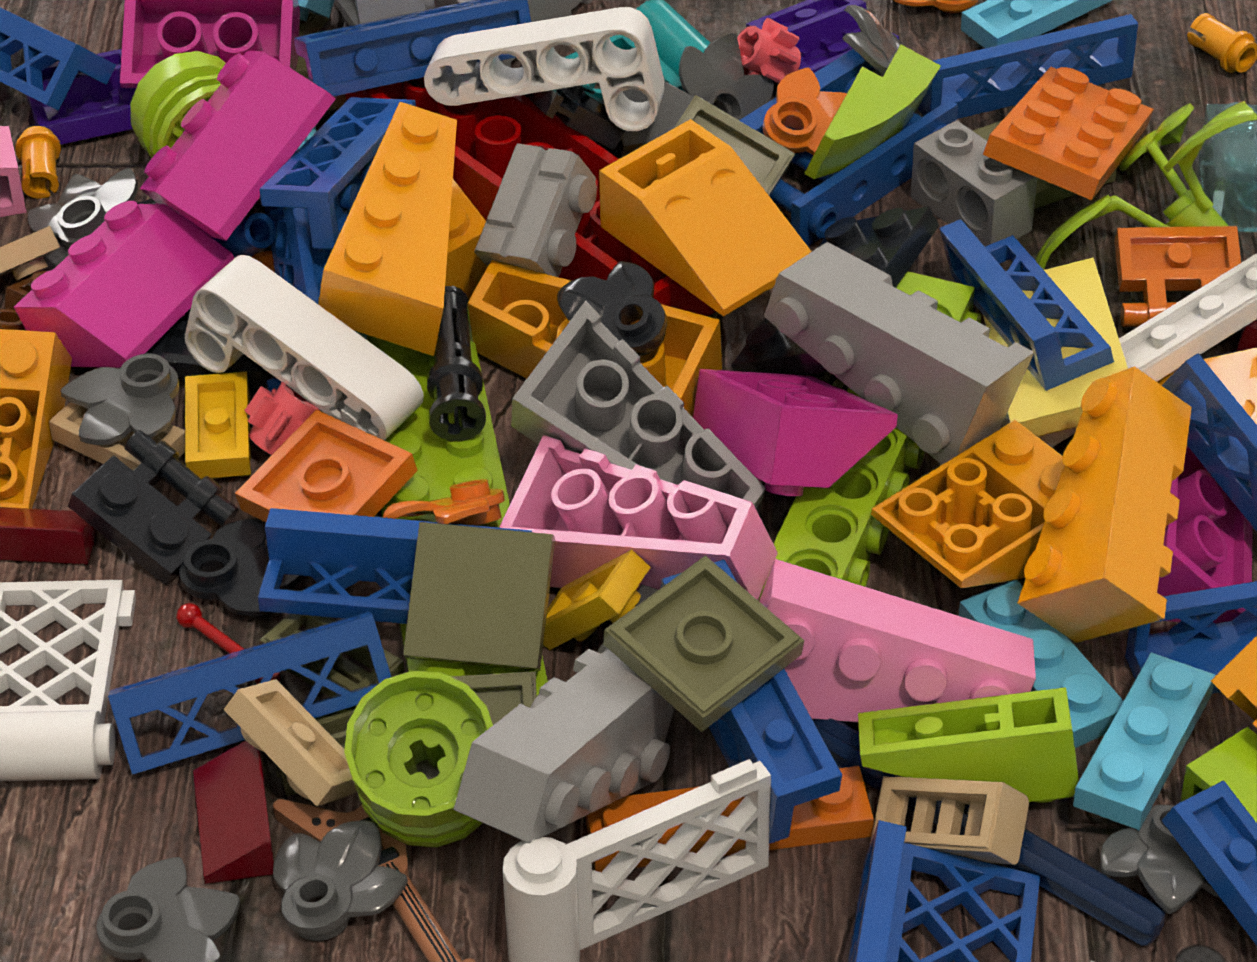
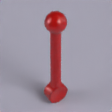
M186 603L177 610L176 618L180 626L197 629L229 654L244 650L242 646L202 617L201 609L197 605ZM281 672L274 673L271 680L277 679L280 682ZM262 677L255 679V683L259 684Z

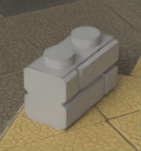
M517 143L474 253L487 267L491 260L559 277L562 267L568 266L575 256V233L583 213H588L594 206L597 195L596 177L582 159L572 151L552 148L544 150L538 146Z

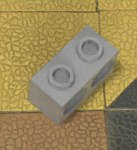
M956 120L914 143L911 198L923 207L929 206L933 214L947 224L961 219L984 247L1011 235L1018 239L1032 231L1037 177L984 156L983 152L987 141Z

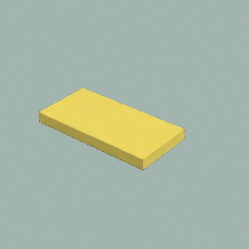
M1094 258L1044 271L1109 344L1114 362L1047 391L1027 369L1010 405L1008 415L1010 422L1016 420L1037 437L1077 427L1083 411L1081 409V401L1092 382L1128 369ZM1022 290L1029 299L1035 293V291ZM984 316L986 327L990 328L989 338L1008 348V344ZM1046 318L1053 327H1056L1060 320ZM1062 347L1063 359L1087 348Z

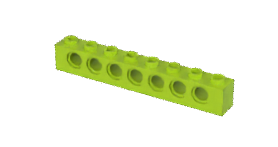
M908 271L897 286V289L908 295L919 290L938 301L937 310L960 323L967 318L981 323V314L973 312L975 291L973 286ZM848 388L847 392L860 397L853 390ZM896 427L829 488L804 487L803 495L796 496L773 543L778 552L775 559L866 587L870 574V561H868L871 553L878 555L882 553L889 533V529L871 515L872 508L909 485V474L907 473L910 468H920L925 451L919 448L914 441Z

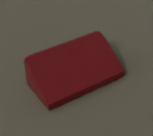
M0 507V560L88 564L97 530L74 511Z
M244 741L193 770L205 884L273 874L274 858L260 750Z

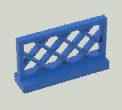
M878 820L863 864L848 962H979L971 952L991 941L995 942L1011 962H1031L1040 875L904 843L906 826ZM911 870L938 876L950 889V892L928 902L910 881ZM992 889L1020 896L1019 908L1007 916L998 919L979 894ZM907 904L912 911L905 914ZM960 904L967 909L982 927L962 939L958 938L940 916V914ZM923 923L943 948L920 960L903 940L902 934ZM1014 929H1016L1015 937L1010 933Z

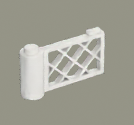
M123 580L0 582V654L18 643L30 652L9 666L0 661V693L10 688L22 697L9 706H0V781L99 779L103 765H113L115 759L114 726L112 723L104 724L119 627L132 626L136 604L135 590H124ZM106 603L104 608L84 620L71 612L82 604ZM35 605L39 608L19 621H15L5 613L6 606ZM54 621L68 629L47 643L34 635V633ZM83 642L96 650L95 653L77 664L72 663L63 656ZM46 665L59 673L58 676L38 688L25 679ZM76 686L90 696L89 704L59 705L54 701Z
M748 759L711 775V782L571 843L564 844L553 838L541 837L532 840L531 843L522 840L513 846L504 857L503 863L509 962H579L580 950L768 867L771 774L762 762L752 763ZM746 796L728 817L720 815L732 801ZM683 823L666 844L657 842L668 829ZM707 830L715 832L697 853L689 851ZM738 839L746 841L745 849L721 859ZM619 851L602 872L592 870V862ZM643 858L651 859V862L634 881L626 879ZM676 866L684 868L673 881L658 887ZM612 894L620 896L610 909L596 914Z

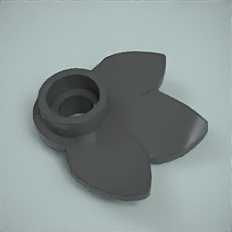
M848 5L844 11L848 12L855 19L861 32L847 33L842 39L874 67L875 74L883 77L900 44H903L893 33L883 28L879 20L870 11L857 5Z
M730 33L717 38L708 45L704 53L692 46L685 47L680 60L679 76L682 88L687 94L693 97L695 95L699 96L738 120L770 101L774 80L764 75H744L736 34Z
M126 168L109 178L103 185L80 174L73 175L57 204L38 206L28 211L30 228L33 232H37L50 226L55 237L60 238L62 243L70 248L79 239L92 234L105 221L104 216L112 207L122 202L134 200L138 183L131 168Z
M140 354L128 359L120 369L100 367L89 371L67 383L60 391L64 399L88 409L79 428L80 441L93 445H109L124 439L132 431L136 433L138 430H142L150 438L164 431L172 423L176 414V408L172 399L178 393L179 381L176 371L169 366L165 358L156 354Z
M1161 804L1152 806L1140 830L1130 827L1112 833L1106 839L1101 849L1100 866L1102 873L1108 876L1131 877L1138 875L1146 890L1163 911L1172 914L1190 901L1201 887L1210 894L1219 896L1162 822V819L1171 810L1173 805Z
M372 821L343 823L327 832L321 842L306 834L295 833L278 850L273 866V876L278 887L284 892L281 910L287 925L301 937L311 941L331 939L346 928L350 917L376 915L392 905L404 890L408 882L405 874L389 867L378 866L382 840L376 823Z
M182 858L164 859L140 869L132 876L127 891L114 895L106 902L97 921L98 940L101 947L108 954L119 959L135 960L143 958L146 962H220L219 951L213 941L221 936L234 921L239 910L240 900L238 895L233 893L187 886L186 869Z

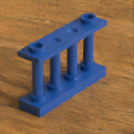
M852 49L814 74L819 82L820 91L848 93L860 69L864 67L873 72L874 67ZM776 97L739 121L764 135V117L768 109L777 103ZM949 99L923 117L914 113L907 125L899 133L841 171L818 178L822 183L804 194L785 181L780 180L770 198L774 203L791 213V225L806 245L810 246L817 240L825 238L824 233L826 229L836 221L846 217H854L911 179L914 143L956 121L958 104ZM807 151L795 153L792 163L806 171L813 155Z

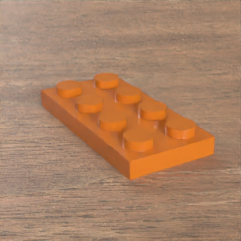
M1050 67L991 132L983 155L1092 200L1144 133L1154 109L1141 104V99L1129 91L1117 88L1107 90L1090 83L1089 78L1078 70L1068 67H1060L1058 69Z

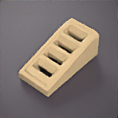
M883 776L871 840L878 820L904 826L909 797L917 798L911 832H906L904 843L986 863L1013 865L1018 863L1029 808L1028 797L1004 782ZM937 801H942L936 833H931ZM965 804L970 807L965 834L960 835Z

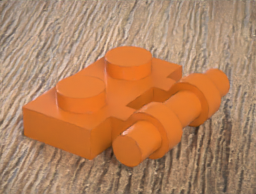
M1237 226L1117 228L1114 241L1119 292L1143 291L1144 303L1121 304L1122 327H1138L1176 304L1177 302H1167L1166 291H1197L1240 264L1241 256Z

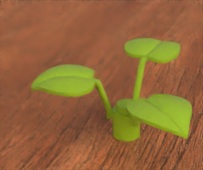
M1245 101L1229 107L1192 135L1168 161L1160 147L1166 144L1181 142L1186 123L1191 112L1194 110V106L1191 103L1181 107L1167 117L1157 130H1153L1144 136L1129 151L1118 166L1123 172L1142 154L1150 153L1179 196L1177 200L1163 211L1169 221L1164 224L1115 195H1106L1082 209L1058 227L1045 241L1036 255L1035 261L1044 270L1052 252L1081 225L1112 211H1121L1147 227L1228 226L1213 208L1214 204L1204 193L1192 164L1207 139L1232 126L1247 121L1257 120V114ZM1176 164L1179 165L1190 188L1189 190H1187L1174 171L1173 167Z

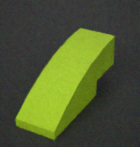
M900 44L883 77L862 67L804 174L817 179L839 172L899 133L919 107L941 65Z

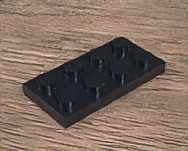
M929 206L904 211L902 208H893L876 217L856 220L854 217H846L836 221L826 229L824 233L825 238L818 247L826 242L831 243L889 274L893 287L896 288L933 236L939 224ZM766 318L758 328L748 335L746 339L747 344L731 364L734 371L787 375H808L828 372L817 360L787 335L780 332Z

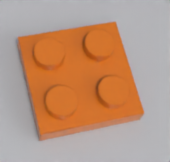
M316 409L235 492V496L242 511L264 522L267 521L270 508L375 517L418 470L412 453Z

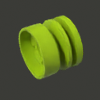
M200 51L177 53L155 64L139 81L130 103L131 126L139 143L151 158L162 147L167 145L171 148L185 131L181 127V122L188 111L201 99L208 101L221 85L217 80V76L226 64L221 58Z
M412 670L384 679L364 695L347 723L344 753L364 812L376 823L382 833L406 845L439 847L466 838L483 823L454 810L471 744L493 726L487 706L467 684L442 672ZM428 760L433 767H438L439 775L428 780L424 773L418 772L416 765L420 761Z

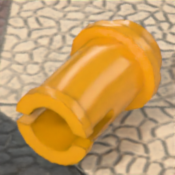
M1208 13L1201 14L1191 24L1190 27L1203 34V36L1200 37L1193 32H1188L1187 40L1189 44L1200 48L1218 59L1220 66L1226 72H1246L1257 60V44L1251 33L1247 31L1236 32Z
M29 127L23 131L15 144L16 156L22 162V190L32 198H48L51 196L49 184L50 190L54 193L57 192L59 187L56 160L61 153L60 140L46 127Z

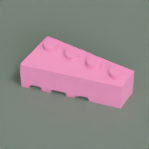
M543 435L499 527L532 530L534 533L554 535L555 547L550 587L562 588L632 549L651 567L636 590L639 589L641 584L659 590L661 588V579L684 572L706 555L713 562L725 559L737 583L758 600L778 553L752 502L685 480L676 485L661 480L655 470L635 465L630 470L611 464L605 454L586 448L582 453L566 449L561 440Z
M774 560L759 600L760 603L804 640L802 655L784 669L812 719L828 720L831 718L837 721L858 722V713L1030 692L1036 680L1034 645L1031 638L784 561Z

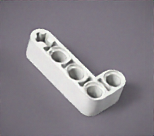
M618 7L453 35L445 38L437 46L424 75L425 88L428 94L435 101L449 106L599 82L606 112L610 120L618 128L626 131H640L648 128L654 122L665 90L664 77L650 22L642 12L631 7ZM623 35L633 41L636 47L630 50L620 49L611 42L610 37ZM554 46H570L578 53L579 57L575 59L561 57L555 51ZM501 54L515 56L521 62L522 67L510 68L504 65L498 56ZM636 89L645 94L648 101L642 103L633 102L624 95L623 91Z
M240 255L235 257L203 285L193 297L185 332V343L193 358L202 367L211 372H225L245 354L323 413L384 441L423 403L424 394L421 385L405 367L268 267L250 256Z

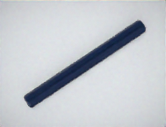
M831 718L828 720L813 719L816 728L839 768L860 766L863 781L878 791L881 790L883 776L902 777L862 766L859 732ZM909 797L908 808L915 811L917 798ZM937 801L933 821L936 825L938 824L942 801ZM965 804L960 835L965 834L970 807ZM1027 829L1024 830L1018 863L1015 865L1004 864L1011 869L1040 875L1039 886L1141 946L1151 945L1163 929L1166 913L1161 907Z

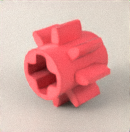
M766 18L762 29L751 25L745 28L737 37L744 75H764L779 84L786 75L797 71L800 67L801 53L798 47L795 46L799 41V36L787 31L788 27L770 18Z
M284 382L281 383L278 389L273 388L271 392L261 386L244 410L250 415L247 421L253 425L249 431V437L258 447L272 455L316 409H319L289 388Z

